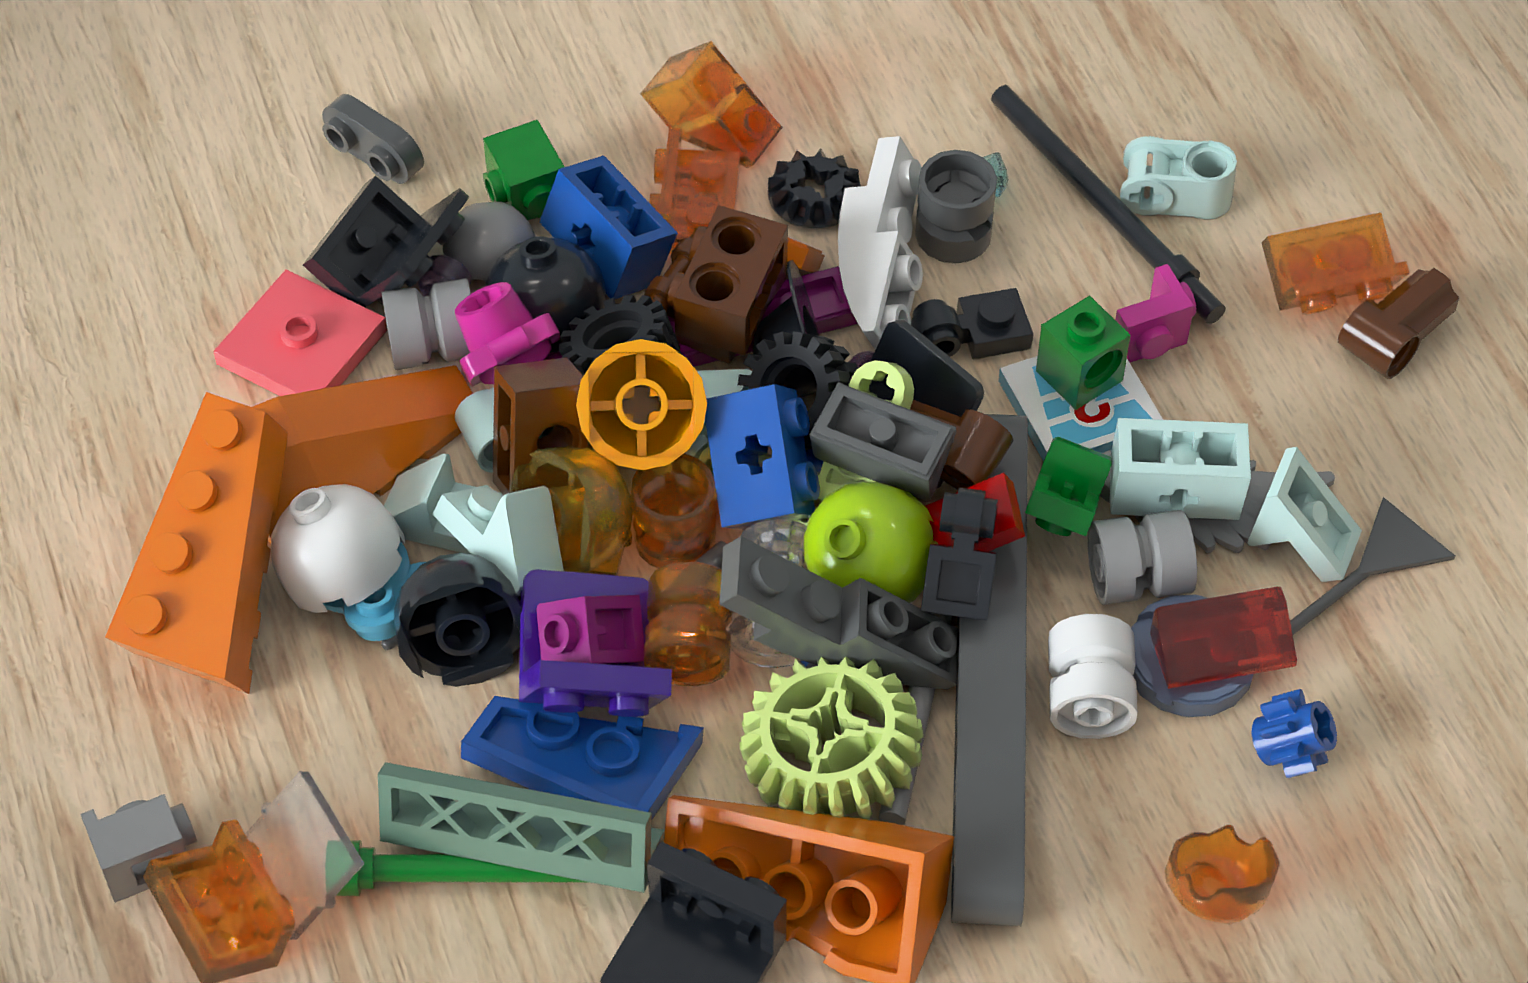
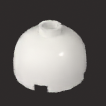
M348 484L311 488L298 494L278 519L271 534L272 565L280 583L298 608L314 613L328 612L323 604L325 602H333L342 598L347 607L363 601L382 588L401 564L402 557L397 549L400 542L405 544V536L394 517L372 493Z

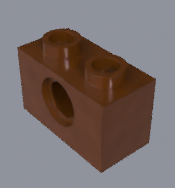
M567 357L494 366L493 483L503 496L507 493L546 486L549 489L552 504L586 499L587 474H591L594 470L593 447L581 431L576 408L580 381L583 375ZM554 426L548 435L539 438L544 430Z

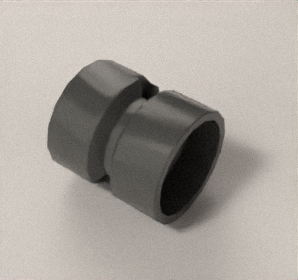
M950 150L936 154L929 158L922 166L918 183L915 236L919 247L928 256L941 262L957 264L972 261L979 257L990 245L997 176L993 166L984 157L970 151Z

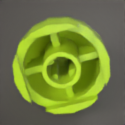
M880 482L847 484L827 495L811 514L804 535L805 565L809 571L842 588L862 578L911 603L924 590L930 544H938V542L933 541V529L929 523V520H933L928 509L909 492Z

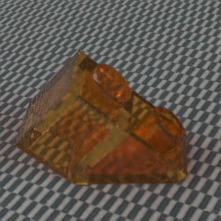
M712 41L669 57L640 93L676 137L746 168L753 166L782 129V126Z

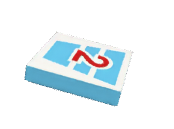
M1037 356L1001 367L999 371L998 381L1016 414L1027 416L1028 435L1043 462L1055 437H1061L1097 452L1104 453L1112 450L1118 418L1163 420L1128 359L1126 360L1123 381L1077 410L1036 371Z

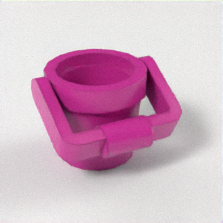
M506 282L488 285L475 291L463 299L455 308V316L470 354L460 359V364L472 387L480 382L494 384V366L544 360L552 349L551 344L560 340V332L550 314L545 313L533 319L511 284Z

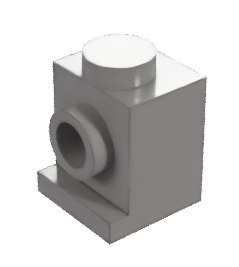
M165 794L148 801L138 800L125 804L115 814L99 820L94 809L80 814L114 903L193 872L185 846L197 842V838L183 803L170 808Z

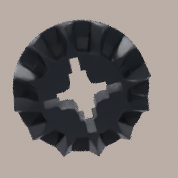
M820 148L815 156L806 157L796 150L790 162L777 161L773 176L768 178V199L773 210L791 224L805 228L834 226L839 224L845 188L861 186L858 169L849 168L843 155L832 159L827 158ZM805 179H814L818 185H825L824 198L813 187H805Z

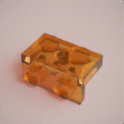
M1381 212L1270 235L1261 242L1280 311L1300 307L1302 315L1315 314L1336 307L1338 305L1336 299L1356 294L1360 303L1370 299L1375 301L1389 295L1394 290L1393 286L1410 274L1407 261L1398 263L1394 261Z
M236 819L221 823L211 846L149 861L143 878L200 983H217L278 966L295 928L293 909L288 899L284 895L279 894L264 868L259 848L254 842L248 840Z

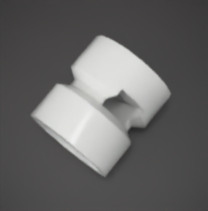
M1104 614L1077 615L1058 622L1049 631L1048 637L1049 672L1053 677L1050 680L1049 686L1050 721L1059 731L1078 738L1100 739L1116 736L1129 730L1136 723L1138 715L1137 687L1133 677L1135 670V643L1131 627L1119 618Z

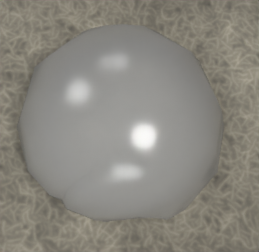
M504 202L476 203L466 206L459 212L465 220L456 233L443 244L442 252L447 264L453 268V272L460 279L467 278L470 285L474 279L486 282L496 260L516 244L536 237L527 219L512 205Z

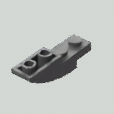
M742 536L723 546L719 605L754 621L755 641L815 665H818L817 663L821 657L825 658L830 665H839L844 657H847L854 663L855 668L860 669L874 659L877 665L881 667L883 676L895 673L902 682V685L937 689H950L957 685V627L928 612L921 611L917 606L862 578L842 588Z

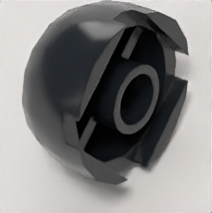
M538 236L516 244L496 260L486 281V286L502 282L511 284L533 319L545 313L550 314L560 332V337L563 331L571 330L569 323L575 317L583 320L587 317L584 312L586 309L592 306L597 311L605 308L603 301L607 300L605 283L600 267L581 246L559 238ZM561 338L559 341L551 344L552 349L549 353L559 351V344L562 343Z
M461 552L438 556L420 565L401 587L394 609V624L399 656L414 674L424 678L423 671L430 675L441 676L443 685L459 687L483 683L505 672L514 663L513 653L520 646L521 596L516 594L512 583L501 570L482 556Z

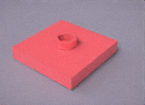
M285 269L214 350V356L217 365L279 396L340 386L386 333V320L384 316Z

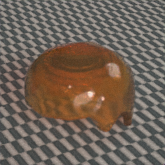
M1225 825L1210 833L1191 832L1176 840L1165 868L1166 883L1174 897L1192 914L1214 923L1230 925L1250 917L1262 908L1272 889L1280 860L1272 842L1268 838L1261 837L1253 844L1247 843L1238 837L1232 825Z

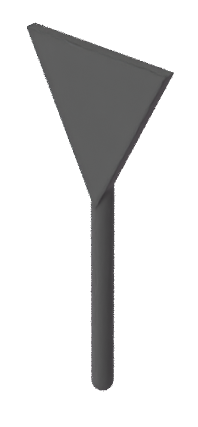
M1383 497L1359 568L1273 633L1271 642L1274 645H1281L1368 576L1454 560L1455 555Z

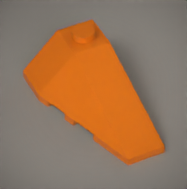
M457 365L283 395L252 406L253 408L265 411L288 432L276 514L271 516L268 537L270 545L271 534L278 519L291 504L292 500L301 492L321 486L348 484L372 494L377 493L381 497L393 487L396 480L395 477L417 459H429L462 432L455 421V411L459 404L466 397L473 394Z
M673 795L668 797L664 843L678 850L684 848L697 850L708 856L718 868L741 879L745 877L758 878L771 885L781 897L787 899L785 940L789 941L794 938L825 957L824 964L842 975L874 983H916L947 903L954 836L891 822L852 817H833L832 815L820 813L807 814L797 810Z

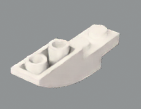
M900 136L878 138L867 186L845 188L839 218L838 255L843 289L851 312L874 349H876L888 323L902 319L911 325L910 312L915 291L920 289L923 280L921 261L916 254L912 253L907 245L912 236L911 218L918 195V183L922 166L917 159L913 158Z

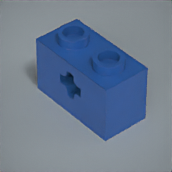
M604 155L558 170L539 222L553 238L567 240L581 246L600 267L605 283L606 295L610 299L614 298V300L646 289L653 278L661 275L678 234Z
M773 384L706 398L705 423L721 527L748 530L810 518L811 514L815 511L814 500H817L819 497L820 486L813 463L807 461L804 436H807L809 433L810 422L806 405L800 397L797 398V391ZM768 447H771L772 458L764 460L762 467H760L758 463L759 456L768 453Z

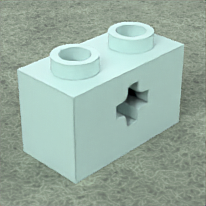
M1118 418L1110 455L1112 458L1110 469L1111 514L1145 516V514L1182 510L1187 518L1240 519L1251 479L1248 423Z

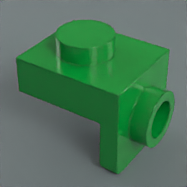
M1053 438L1031 492L1025 513L1036 517V524L1053 534L1071 536L1072 532L1086 537L1096 513L1099 496L1112 466V458L1064 438Z

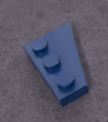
M494 696L462 739L461 759L531 790L651 812L653 820L701 747L704 727L680 724L678 732L643 727L644 718L618 716L617 723L579 717L577 712H549L543 709V704L525 703L519 702V699Z

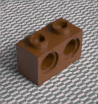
M718 205L708 227L699 226L695 232L689 254L691 262L686 273L678 271L669 289L667 306L674 309L675 335L745 356L787 265L788 225Z

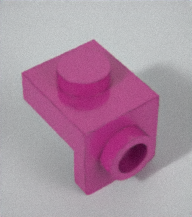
M1168 264L1155 268L1150 299L1116 311L1115 320L1130 334L1127 359L1130 363L1143 358L1154 359L1165 354L1170 349L1187 344L1191 320L1196 314V302L1190 287L1185 282L1178 281Z

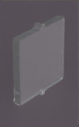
M299 771L272 803L265 802L262 805V815L234 846L287 940H297L324 909H332L336 903L335 896L364 865L363 860L311 774L306 771Z

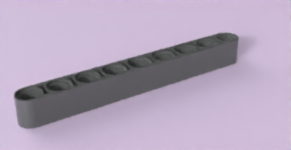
M986 414L1002 424L1014 439L991 478L1004 472L1014 482L1025 537L989 551L997 553L988 620L957 616L958 642L951 923L1022 926L1025 893L1027 514L1025 510L1027 507L1028 419L1027 416Z

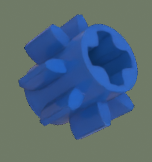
M1297 689L1272 696V701L1260 705L1263 716L1257 717L1253 721L1252 740L1255 750L1264 764L1274 766L1283 763L1286 778H1292L1317 771V766L1328 763V757L1325 752L1335 748L1337 730L1334 718L1323 702L1315 701L1306 704L1303 690Z

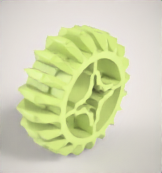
M821 657L817 663L818 666L806 669L805 665L795 658L792 667L794 675L786 678L772 672L771 680L769 681L772 692L754 691V698L752 700L754 711L743 713L742 727L745 735L741 737L740 751L743 760L747 762L745 771L749 782L754 787H758L760 797L768 807L778 804L781 809L803 811L807 814H828L833 817H846V814L858 812L862 819L870 820L872 815L870 805L875 802L892 809L893 802L895 801L893 788L910 789V783L913 780L910 768L920 767L922 759L920 743H922L921 739L924 737L921 720L917 719L916 716L918 712L914 698L910 695V692H903L902 682L895 673L883 676L881 667L877 665L874 659L860 669H857L854 663L847 657H844L839 665H830L825 658ZM852 709H856L870 715L871 717L876 719L883 726V728L869 726V721L867 719H861L853 716L851 712ZM780 751L794 753L796 760L810 763L811 771L807 772L791 765L780 755Z

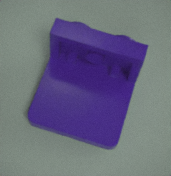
M540 569L531 570L525 575L521 590L519 702L543 704V709L549 712H579L584 710V706L609 708V714L614 716L639 717L648 715L649 709L671 696L672 669L652 668V586L646 579ZM640 595L646 661L607 665L541 660L537 620L538 604L583 596Z

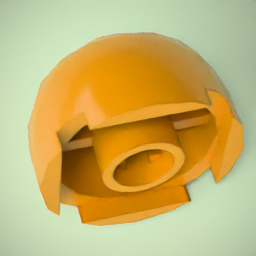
M638 339L615 344L594 359L580 381L576 408L581 431L598 454L617 466L647 470L668 465L690 449L703 429L707 400L702 378L686 357L665 343Z

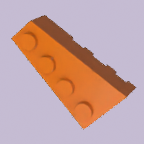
M208 392L205 393L105 638L134 654L247 694L250 693L253 673L249 669L253 639H258L261 619L258 603L263 573L267 574L271 553V548L267 546L271 516L276 514L288 438V432L265 411Z

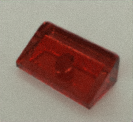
M1276 586L1158 607L1154 611L1150 636L1168 689L1295 667L1297 664L1287 602L1281 587Z

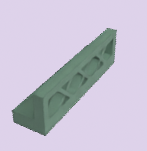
M387 762L384 763L378 772L380 841L642 893L645 892L648 886L647 863L660 841L664 843L665 830L651 827V812Z

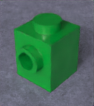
M537 119L483 138L487 172L483 173V180L491 202H504L512 205L527 221L541 218L557 172L565 167Z

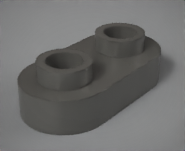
M342 94L323 110V133L328 142L338 151L343 153L349 152L366 163L380 179L384 181L392 180L403 184L423 168V154L415 140L403 128L349 94Z

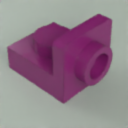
M640 595L583 596L538 604L537 620L541 660L607 665L646 661Z

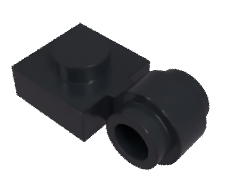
M1017 288L959 297L957 311L953 307L948 306L943 300L932 299L919 304L912 314L911 326L949 357L956 354L961 344L967 343L972 359L1024 351L1032 347L1034 334Z
M959 487L958 494L945 492L939 531L952 533L951 538L954 540V546L930 544L921 611L988 620L997 553L974 550L975 543H979L980 537L993 539L998 499L985 498L986 491Z

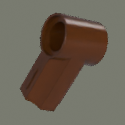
M1435 268L1429 271L1418 269L1378 304L1372 299L1360 304L1343 325L1338 336V343L1386 379H1391L1407 366L1418 350L1421 340L1456 311L1459 296L1454 292L1451 280Z
M912 401L910 410L956 427L957 432L940 477L945 483L959 490V487L968 488L991 478L1014 441L1011 433L1002 424L979 411L965 410L963 415L959 417L924 403Z

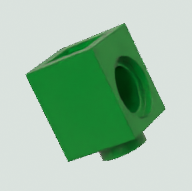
M1089 295L1041 324L1036 371L1077 410L1123 381L1130 334Z

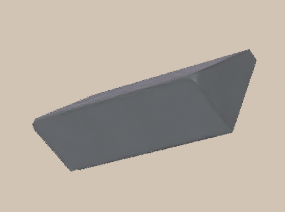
M837 383L810 433L813 455L819 460L873 481L904 490L919 499L930 501L937 488L957 431L956 427Z

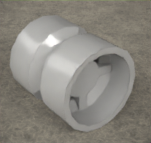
M467 278L433 283L429 296L424 297L416 288L409 289V287L381 292L395 371L428 364L433 352H439L446 362L460 360L470 354L455 316L457 305L471 294Z
M1174 510L1145 514L1140 525H1135L1128 517L1092 521L1088 530L1089 567L1096 596L1102 605L1137 601L1146 589H1149L1156 598L1191 594L1195 591L1197 583L1196 549L1191 526L1185 512Z

